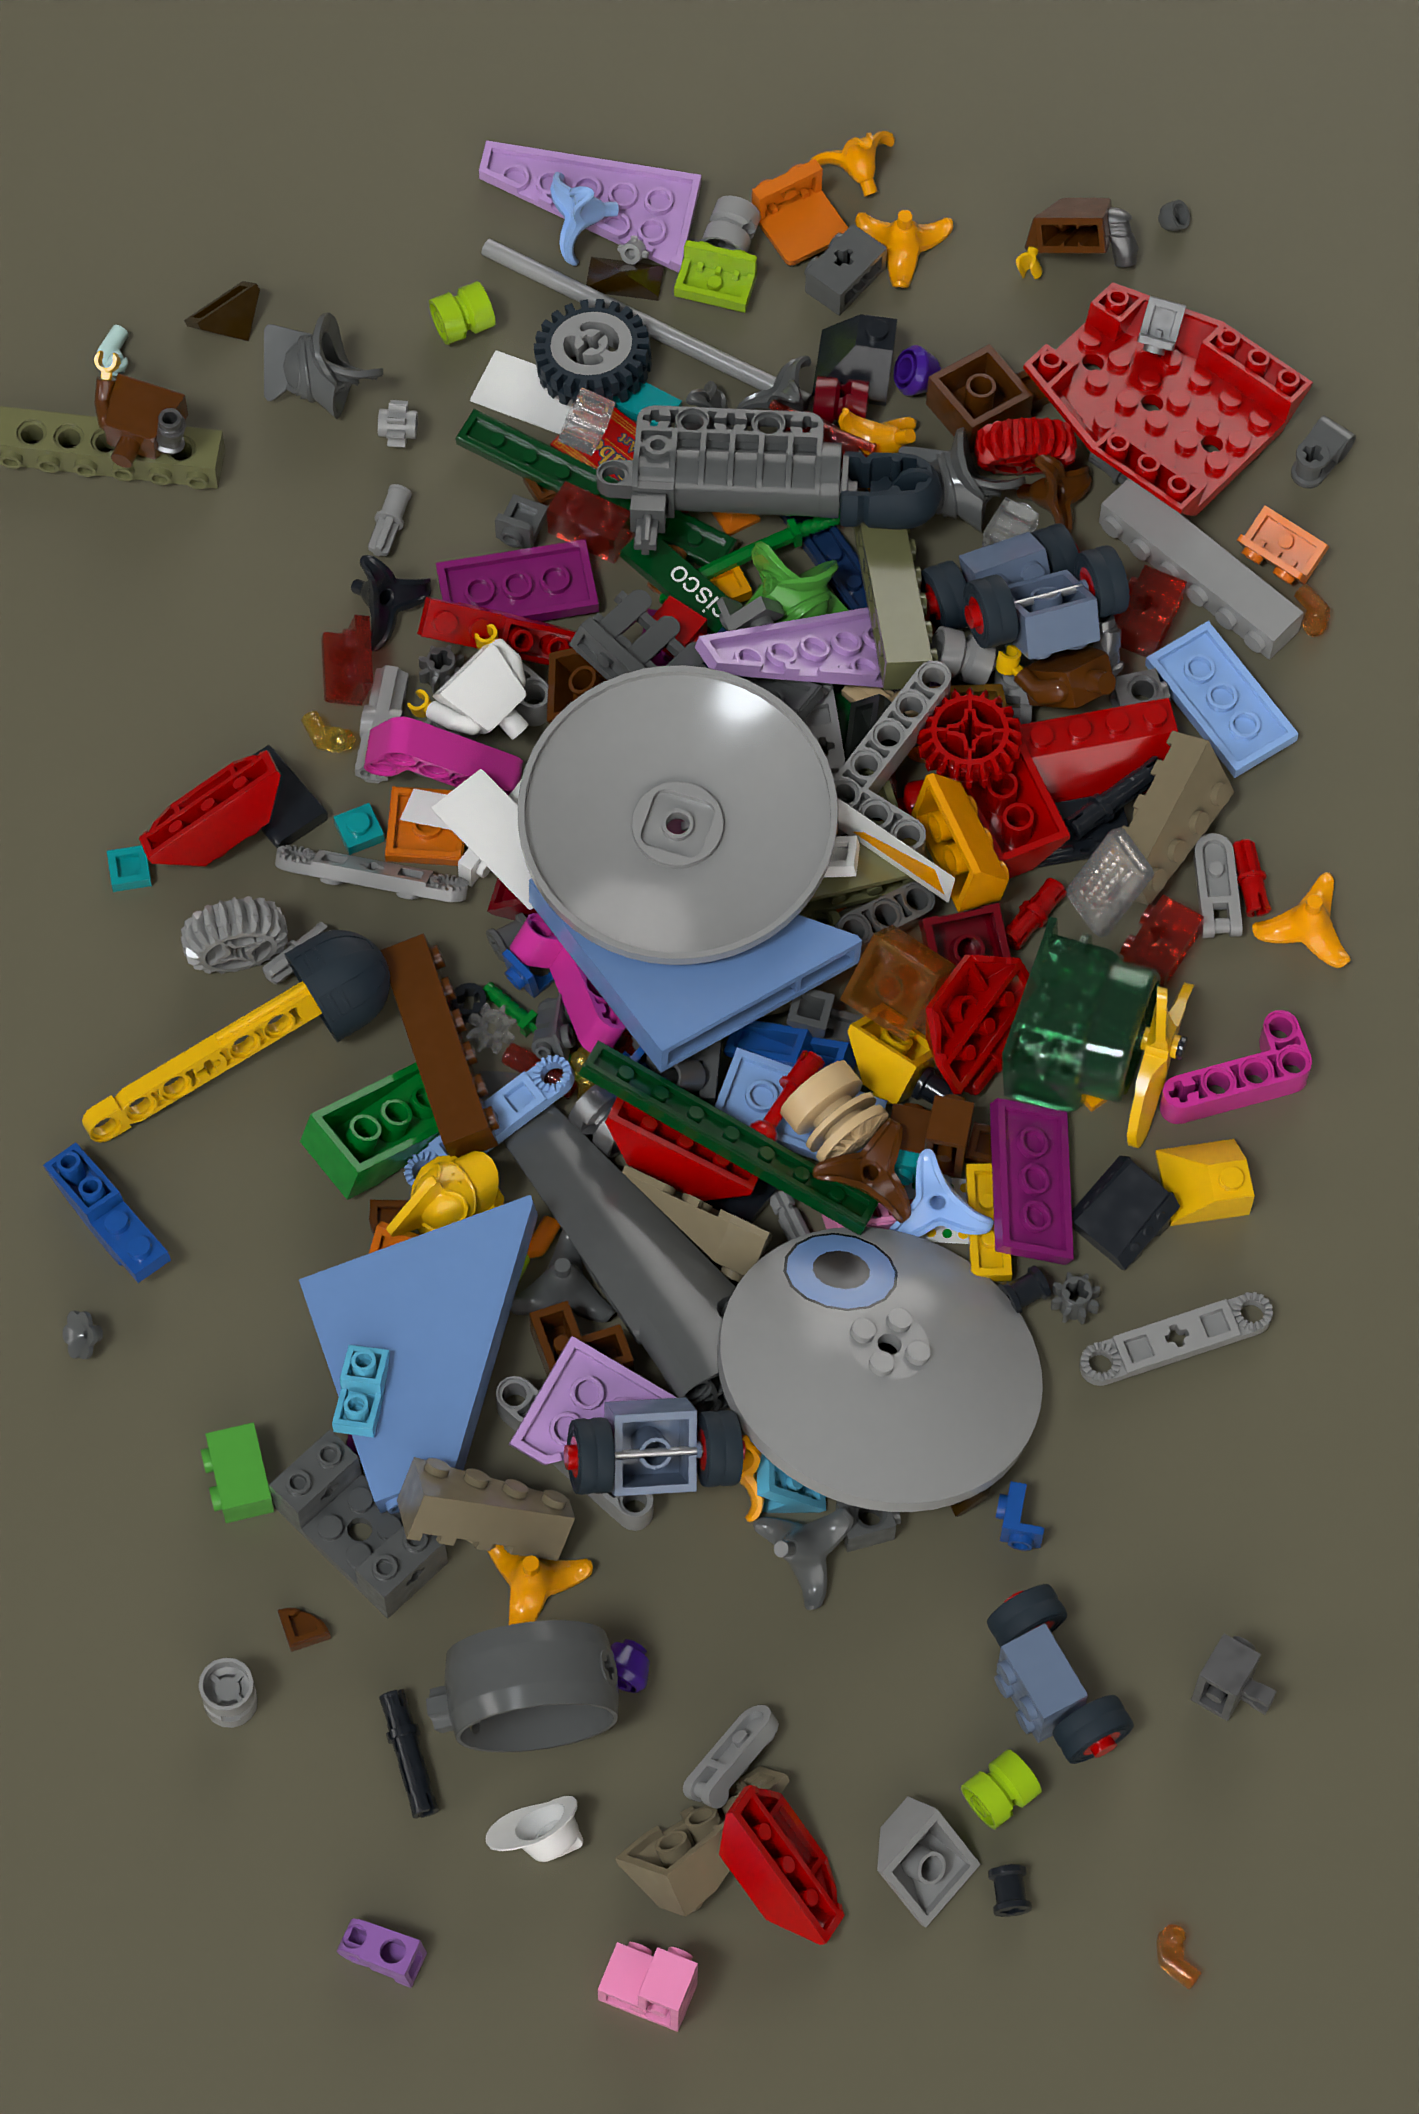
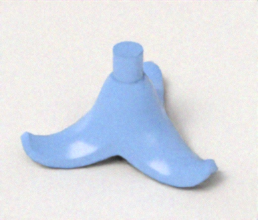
M556 172L553 175L550 190L554 205L565 218L560 232V250L567 263L577 266L579 260L574 254V244L577 237L584 229L596 224L604 217L618 216L619 207L616 201L603 202L594 197L595 193L592 188L585 186L571 188L563 183L564 175Z
M924 1149L919 1154L917 1161L916 1197L910 1204L911 1216L903 1223L896 1221L889 1230L920 1237L938 1226H944L964 1234L982 1235L991 1230L994 1221L992 1218L975 1211L954 1191L951 1185L952 1180L948 1175L942 1174L935 1153L931 1149Z

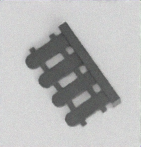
M640 589L634 590L629 595L622 590L614 599L618 605L605 617L597 613L594 617L586 619L579 626L569 643L577 653L607 680L636 670L657 667L651 660L664 648L675 656L666 666L706 667L704 660L695 649L696 642H691L684 647L675 639L680 631V624L677 619L672 616H663L656 621L647 613L652 604V599L646 591ZM635 622H638L646 632L632 644L622 634Z

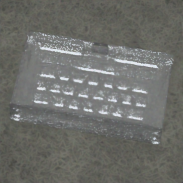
M1112 829L1065 889L1067 891L1066 896L1093 933L1103 938L1109 935L1154 877V871L1125 829Z

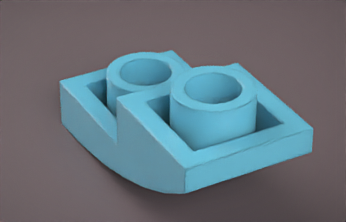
M356 1345L348 1346L339 1379L341 1391L332 1421L333 1432L374 1438L385 1390L390 1358L389 1350Z

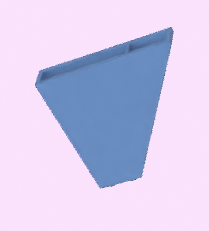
M533 879L529 880V903L660 1072L669 1069L860 963L862 940L858 935L801 915H797L786 927L759 945L737 955L712 962L691 965H667L627 958L602 948L573 930L545 901Z
M531 1195L299 1279L338 1397L341 1391L339 1379L349 1345L386 1349L390 1352L385 1390L375 1436L373 1438L352 1435L374 1502L380 1513L386 1511L390 1514L400 1512L397 1498L414 1457L423 1460L428 1458L440 1459L450 1467L464 1470L538 1217Z

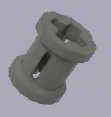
M523 913L515 915L513 922L497 930L491 928L486 931L493 951L502 962H504L502 953L506 949L510 950L512 941L526 920Z

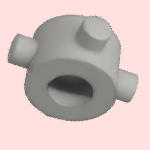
M635 235L631 236V239L624 245L619 244L617 249L622 260L631 265L636 264L642 258L647 259L649 256L644 243Z

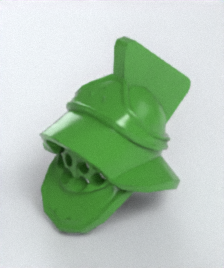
M762 541L755 544L751 551L752 560L759 571L763 584H759L756 592L746 605L759 596L780 602L785 615L774 623L849 611L827 588L828 582L839 567L836 560L821 563L800 575H796L784 565L769 545Z

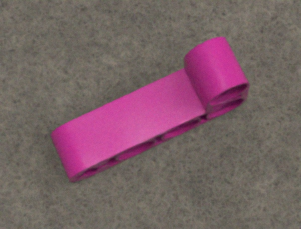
M400 716L390 718L370 730L364 769L371 774L385 777L395 776L405 770H409L454 787H458L479 769H482L509 796L521 780L523 760L515 755L422 721Z
M532 913L528 915L512 941L510 951L524 965L550 969L558 991L562 995V1001L578 1040L583 1048L591 1053L598 1040L613 1048L626 1027L539 914Z
M1275 1010L1266 1016L1259 1038L1261 1053L1176 1075L1168 1079L1164 1084L1159 1105L1163 1118L1173 1124H1183L1301 1091L1307 1083L1312 1065V1057L1296 1017L1284 1010ZM1279 1030L1284 1032L1287 1037L1277 1038L1270 1032ZM1284 1066H1296L1301 1072L1290 1073L1284 1069ZM1255 1075L1260 1077L1263 1082L1255 1084L1248 1081L1246 1077ZM1217 1085L1222 1087L1225 1092L1216 1094L1210 1091L1208 1087Z

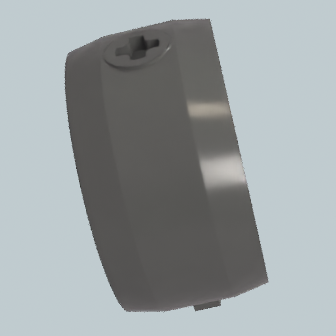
M567 1620L518 1623L486 1630L454 1644L446 1653L445 1685L430 1689L429 1698H426L427 1714L433 1722L434 1730L440 1733L454 1731L457 1742L466 1748L486 1752H524L549 1749L589 1739L605 1732L617 1722L619 1708L617 1668L607 1634L596 1625Z

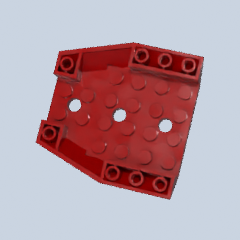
M1112 282L1090 303L1086 322L1056 350L1045 344L1024 364L1023 369L1064 420L1071 424L1072 430L1090 452L1180 514L1197 516L1283 432L1312 387L1313 382L1225 322L1186 308L1174 351L1166 350L1164 356L1144 351V343L1137 342L1150 295ZM1094 364L1098 366L1100 370L1095 369L1090 371L1086 369L1083 365ZM1152 404L1158 407L1159 410L1148 411L1142 405ZM1213 445L1219 451L1208 452L1202 446Z

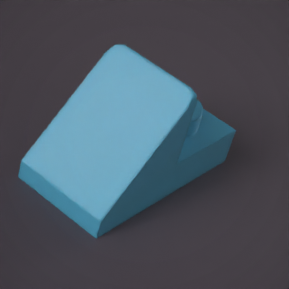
M761 1454L760 1464L757 1469V1495L764 1497L762 1512L820 1513L826 1511V1496L792 1479Z

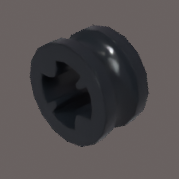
M464 983L456 987L454 991L457 998L451 1000L453 1010L459 1008L466 1023H473L482 1019L487 1010V998L482 987L475 983ZM465 997H474L473 1009L464 1008Z

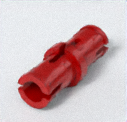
M1047 878L1036 894L1030 900L1023 901L1019 906V913L1005 928L1008 946L1011 949L1020 950L1030 935L1037 928H1042L1048 922V915L1067 895V891L1064 890L1065 887L1059 881Z

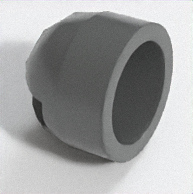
M1175 200L1161 207L1160 214L1158 215V222L1161 227L1167 231H1178L1188 227L1190 213L1183 201Z

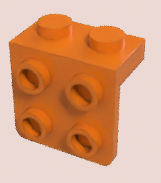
M816 159L805 164H797L790 168L788 172L774 179H766L759 183L756 188L752 189V204L757 207L761 215L758 225L784 262L790 266L796 265L828 249L833 237L840 232L843 234L848 229L846 223L822 191L823 169Z

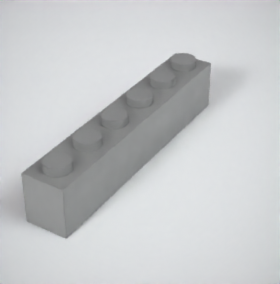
M1128 478L1102 502L1099 523L1109 536L1121 540L1130 548V551L1136 558L1142 561L1146 560L1156 568L1166 582L1174 583L1182 589L1192 603L1207 609L1215 616L1217 622L1222 627L1233 630L1243 638L1245 644L1252 651L1261 653L1270 660L1300 631L1304 614L1302 610L1183 515Z

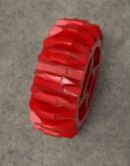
M1020 417L1019 419L995 421L993 424H987L977 431L975 441L977 465L993 474H1014L1016 476L1044 474L1035 465V458L1040 455H1050L1063 464L1064 468L1072 464L1076 458L1077 437H1075L1071 424L1059 419Z
M971 687L966 691V695L960 696L959 692L954 688L953 692H951V699L943 697L941 707H935L934 716H929L926 721V728L919 731L917 736V743L920 746L919 756L921 759L926 760L925 767L928 772L937 770L936 774L946 778L950 777V779L958 782H965L968 791L973 787V782H979L985 789L988 786L989 777L999 783L1002 779V771L1010 773L1013 769V761L1019 759L1021 750L1019 747L1022 745L1023 735L1019 732L1021 723L1019 718H1013L1014 710L1012 706L1003 707L1001 696L989 700V693L986 689L980 696H976ZM962 719V720L959 721L958 723L950 724V723H952V722H954V721H956V720ZM968 729H971V738H973L971 749L968 748V740L966 739ZM950 753H955L959 755L961 758L956 757ZM990 753L987 756L978 758L982 754Z

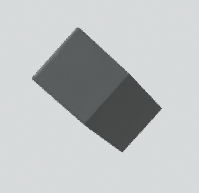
M811 989L792 1000L786 1023L792 1028L808 1029L813 1037L848 1042L851 1045L847 1030L850 1024L864 1016L832 1008L834 994Z

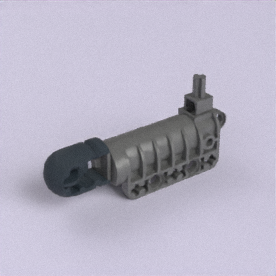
M648 406L643 408L637 416L633 460H607L601 463L596 471L597 490L600 494L610 498L631 499L630 528L631 532H635L634 550H641L642 555H649V550H656L658 533H665L666 518H674L675 511L812 516L816 518L839 519L840 510V523L843 527H858L864 522L868 528L902 530L912 529L926 523L935 515L942 496L937 471L930 463L916 455L872 452L866 458L861 452L845 451L843 455V468L841 470L842 443L823 442L824 424L821 417L815 413L799 411ZM651 420L658 422V425L650 426ZM671 423H675V428H671ZM686 423L701 424L702 427L697 430H687L683 425ZM710 424H714V429H710ZM727 425H735L734 429H726ZM747 426H751V431H747ZM777 427L778 430L774 433L766 434L761 432L759 428ZM811 427L809 433L802 432L803 428ZM786 428H790V433L786 432ZM616 474L621 476L623 480L618 483H608L604 478L608 475ZM857 488H870V492H857Z

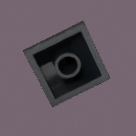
M859 314L822 329L812 396H815L817 376L835 377L839 379L841 384H845L849 379L870 381L868 404L886 406L895 347L897 319Z

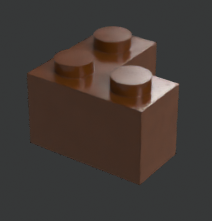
M954 1094L945 1096L935 1095L931 1111L915 1103H905L903 1105L894 1103L890 1119L900 1123L903 1127L900 1150L921 1153L924 1149H931L936 1155L942 1174L961 1178L971 1133L975 1103L968 1102L965 1098Z
M568 1300L529 1313L530 1332L547 1377L571 1336L634 1372V1359L620 1324L581 1336Z

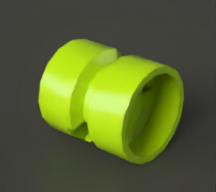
M479 281L458 288L456 296L447 292L429 300L433 322L446 345L466 338L468 330L477 334L496 325L491 302Z
M1009 1749L989 1763L988 1774L979 1771L961 1786V1791L972 1810L987 1826L994 1830L1013 1816V1806L1016 1805L1023 1808L1042 1792L1041 1786L1031 1769L1016 1753Z

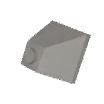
M907 1796L880 1827L877 1871L920 1925L927 1927L981 1864L938 1809Z

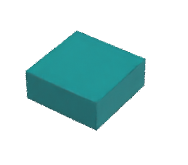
M142 845L107 851L113 892L152 886L149 863Z

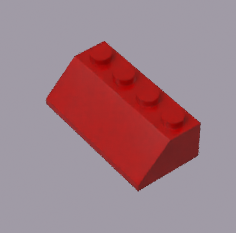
M1169 698L1021 724L1019 732L1023 735V741L1055 803L1093 796L1095 793L1101 794L1133 770L1143 765L1153 755L1157 756L1158 760L1164 761L1171 747L1166 742L1171 732H1178L1170 700Z
M968 729L966 739L968 740V748L971 749L973 738H971V729ZM1023 740L1022 745L1019 747L1021 749L1019 759L1013 761V769L1010 773L1002 771V779L999 783L989 777L988 786L985 789L979 782H973V787L968 791L965 782H961L967 796L971 795L976 803L977 816L983 828L989 830L993 839V849L998 860H1002L1005 863L1009 872V879L1033 870L1070 839V833ZM950 753L956 757L961 758L959 755L955 753ZM990 753L982 754L978 758L987 756Z

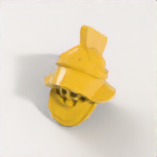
M473 1151L459 1158L456 1156L450 1157V1155L438 1156L422 1166L412 1184L410 1200L387 1226L386 1230L391 1237H395L418 1229L421 1235L504 1205L505 1199L498 1187V1170L493 1159L484 1152Z

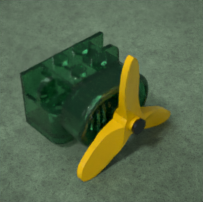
M1050 917L1002 1052L1004 1096L1065 1112L1079 1109L1084 1104L1087 1095L1119 1103L1125 1099L1130 1090L1144 1050V1056L1136 1080L1135 1095L1127 1130L1128 1146L1140 1148L1147 1137L1153 1121L1159 1097L1166 1082L1171 1058L1176 1059L1177 1057V1060H1182L1186 1050L1188 1037L1183 1036L1182 1038L1178 1033L1186 1004L1194 985L1186 982L1183 983L1168 1012V989L1160 987V974L1156 969L1120 960L1114 951L1093 945L1091 934L1083 933L1079 941L1059 936L1058 919Z

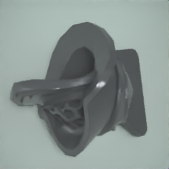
M330 312L323 313L318 318L312 334L274 324L267 325L264 329V397L267 401L276 400L288 390L292 394H296V396H301L300 399H308L311 403L317 401L333 417L338 419L342 414L352 384L358 386L360 383L359 379L365 378L372 379L373 381L383 375V368L363 370L350 365L345 354L337 320Z
M964 427L956 430L952 447L949 451L903 446L898 452L916 455L930 463L937 471L942 489V496L936 510L937 515L942 514L944 518L948 516L954 520L960 517L981 533L984 528L986 503L993 496L1001 497L1002 490H1018L1020 486L1026 483L1025 476L1011 480H997L980 475L975 467L970 452L967 432Z

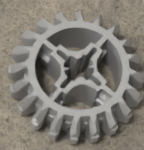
M247 896L244 899L233 897L229 901L223 902L220 900L218 904L206 905L203 911L192 913V917L185 920V926L181 928V943L188 964L193 965L195 970H204L208 974L217 971L222 975L225 972L250 969L256 965L262 966L264 961L272 960L276 957V954L284 951V945L288 943L287 924L285 916L282 915L281 908L277 907L275 902L266 901L265 898L261 897L252 900L251 896Z

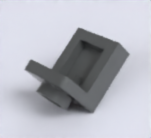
M513 494L504 514L498 513L495 519L496 538L511 547L532 548L548 516V506Z
M759 596L744 607H742L739 601L727 597H721L716 601L721 611L719 614L720 622L727 631L773 624L785 615L780 602L763 596Z

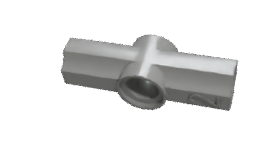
M385 665L383 668H376L369 705H364L360 723L361 743L357 754V762L355 763V776L364 779L365 782L379 784L382 781H388L389 778L367 772L364 769L370 730L390 718L404 717L403 706L409 686V674L400 670L399 667Z

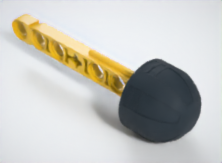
M331 930L320 933L284 953L299 981L297 985L122 1088L114 1098L110 1095L92 1106L82 1118L83 1126L94 1142L99 1143L115 1138L132 1128L130 1124L147 1119L317 1016L321 1017L337 1042L360 1030L380 1013L389 994L390 972L383 954L366 937L346 930ZM282 1015L276 1022L268 1024L274 1017ZM248 1035L244 1041L233 1045L239 1038ZM180 1076L174 1083L164 1086L170 1079ZM145 1097L139 1104L129 1107L135 1100ZM110 1118L104 1125L95 1127L100 1121Z

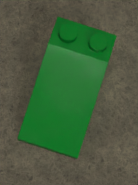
M415 1062L310 1114L300 1143L347 1200L380 1184L408 1164L407 1161L413 1158L412 1155H417L429 1146L428 1143L440 1135L417 1063Z

